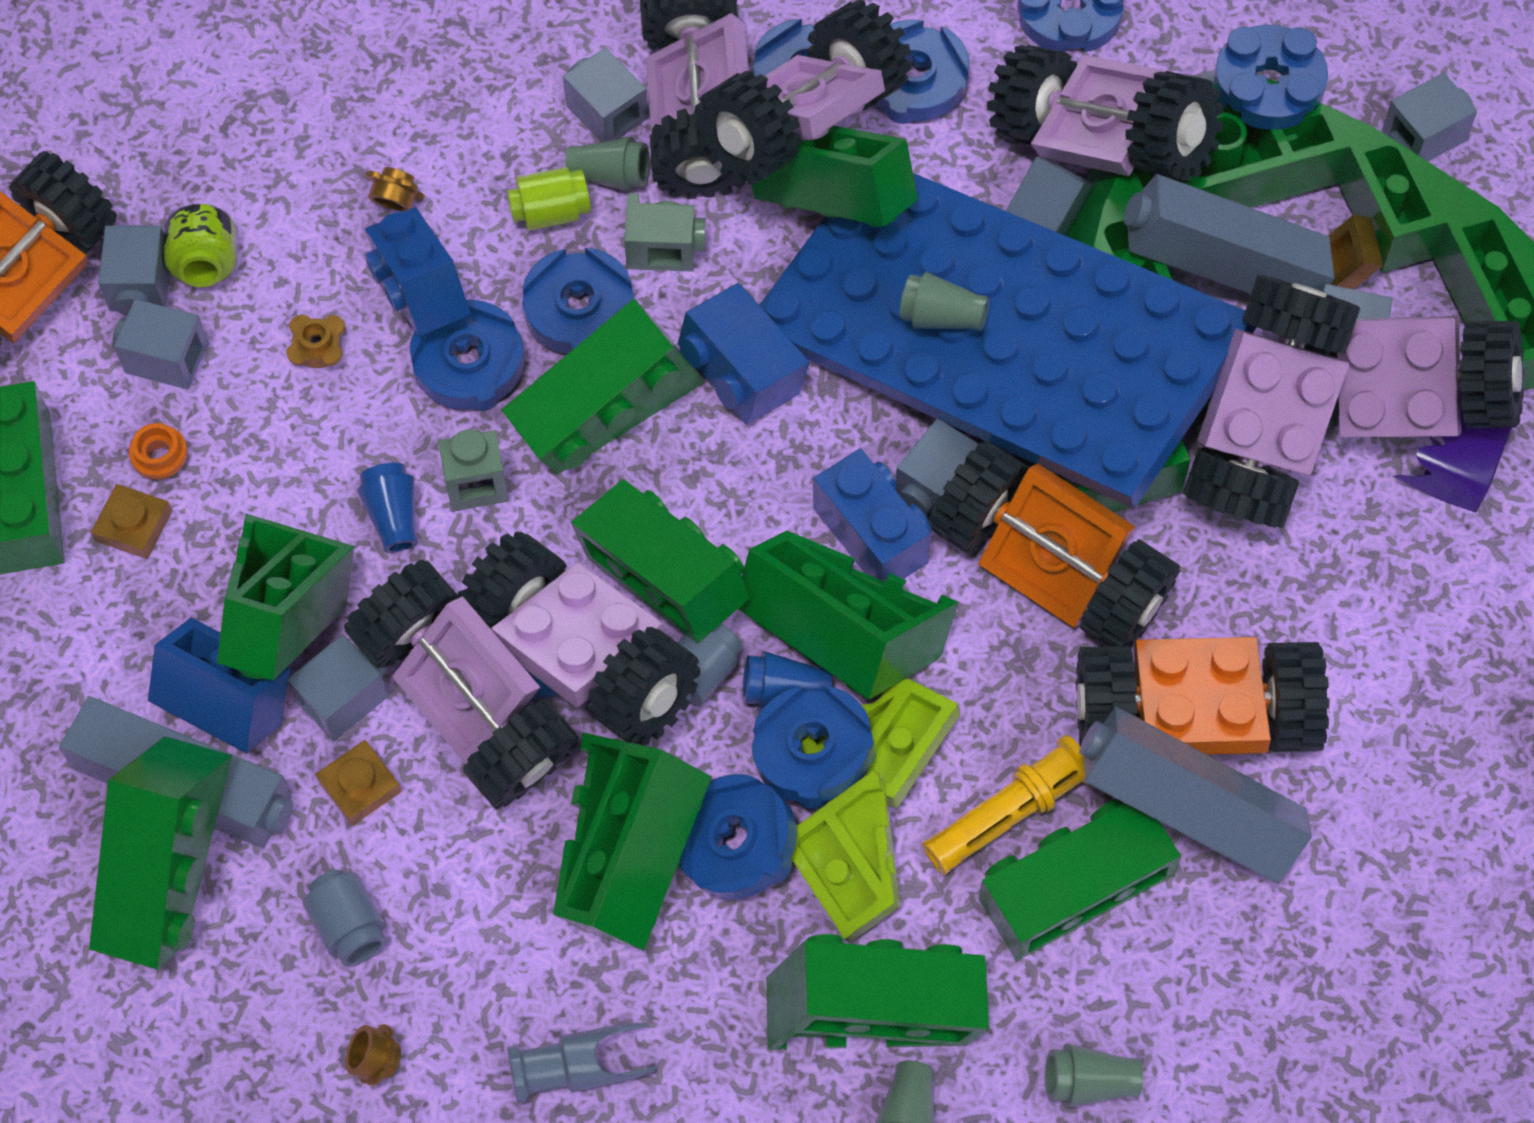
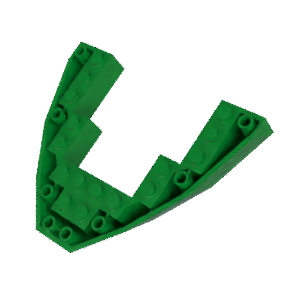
M1215 69L1192 76L1201 77L1213 82ZM1267 78V82L1269 84H1278L1277 82ZM1228 103L1227 108L1223 106L1224 112L1217 116V121L1223 122L1222 132L1216 131L1214 139L1219 141L1217 151L1209 150L1208 154L1212 161L1208 167L1200 166L1202 173L1196 178L1190 177L1188 181L1173 180L1250 208L1338 183L1352 213L1369 217L1372 220L1383 266L1380 268L1381 273L1433 258L1465 324L1467 322L1517 321L1519 323L1520 333H1522L1521 348L1524 350V359L1522 361L1524 368L1523 387L1524 391L1534 388V242L1497 205L1378 129L1320 103L1316 110L1314 107L1312 111L1305 114L1304 120L1299 124L1278 130L1252 127L1240 121L1241 113L1235 111ZM1134 167L1130 176L1091 168L1086 181L1096 187L1083 206L1068 237L1173 280L1166 264L1129 251L1128 228L1124 222V212L1128 201L1135 193H1140L1155 174L1141 172L1142 169H1137L1136 167ZM1182 439L1138 505L1183 491L1191 459ZM1054 473L1112 512L1130 508Z

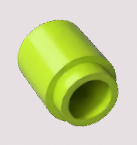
M562 167L515 177L516 188L507 190L513 222L524 221L527 232L579 221V215L591 213L589 193L582 169L569 172L568 167Z

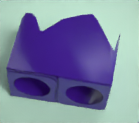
M1461 408L1462 433L1459 436H1441L1445 445L1441 444L1434 437L1429 436L1433 446L1418 448L1416 457L1426 468L1424 475H1418L1417 477L1394 475L1393 477L1443 502L1476 513L1490 488L1512 428H1467L1463 419L1464 410Z

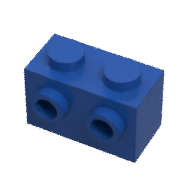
M416 207L405 212L389 214L381 222L365 228L372 250L364 253L370 273L377 284L382 283L395 312L403 311L419 337L471 315L453 259Z
M739 282L685 313L677 343L681 353L693 368L699 369L715 387L720 401L727 408L734 409L746 424L753 422L799 395L810 362Z
M859 448L813 477V509L850 556L855 558V562L865 574L884 582L889 573L905 579L928 564L930 535L932 533L930 522L917 505L911 504L908 506L897 493V484L894 477L882 462L877 461L873 463L863 449Z
M191 617L154 645L148 701L247 754L282 724L290 668L287 667L273 681L249 678L242 675L237 669L218 664L220 632Z

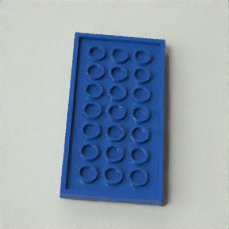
M915 173L913 175L918 200L899 214L897 219L891 224L884 227H870L864 222L841 217H824L760 303V307L808 360L934 418H939L943 422L984 441H990L997 447L1034 464L1038 463L1049 471L1132 509H1135L1214 392L1228 355V349L1235 328L1249 333H1254L1257 326L1250 325L1242 320L1245 312L1244 309ZM925 272H929L973 293L989 297V310L983 330L914 329L912 322L901 320V299L909 275L923 276Z

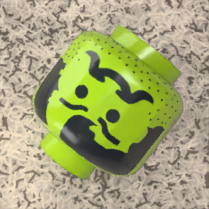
M209 204L183 206L170 214L164 225V263L170 274L181 282L194 287L212 286L230 276L237 264L236 225L231 216L222 209Z

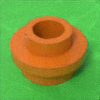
M152 423L140 428L135 433L129 446V459L133 468L141 476L148 479H165L176 474L185 464L188 455L187 444L182 434L175 428L162 423ZM165 448L169 450L160 458H150L151 453L156 449Z

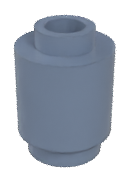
M722 623L698 644L686 634L677 642L693 653L699 660L697 666L701 668L700 676L693 680L698 684L695 693L688 694L686 697L693 706H702L738 663L736 656L742 650V644L736 635Z
M332 870L320 875L309 885L308 889L310 892L304 898L303 906L330 956L338 957L343 966L349 967L369 960L385 947L387 939L383 934L385 923L358 874L352 872L343 874L341 870Z

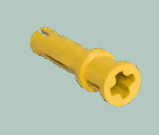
M1065 734L1056 741L1057 748L1031 766L1023 763L1017 767L1012 775L1013 781L971 809L941 832L921 843L922 848L937 871L941 872L943 876L946 875L963 860L995 840L1025 817H1028L1033 812L1039 815L1042 813L1047 814L1055 808V800L1081 782L1089 785L1084 780L1083 755L1080 754L1081 746L1072 737Z

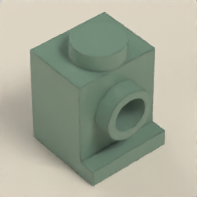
M628 193L624 237L627 269L693 272L695 251L705 252L706 218H695L694 205H680L673 201H660L655 204L640 203L639 194Z
M467 429L460 431L452 438L438 440L452 512L509 502L496 430L481 432ZM493 478L494 484L464 490H460L459 484Z

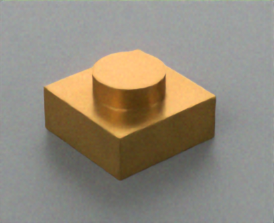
M1353 214L1328 235L1330 237L1335 280L1330 285L1355 289L1383 266L1371 218Z
M116 484L91 534L95 542L148 559L173 510L167 500Z
M363 740L315 773L319 784L351 826H354L402 792L398 781L366 740Z

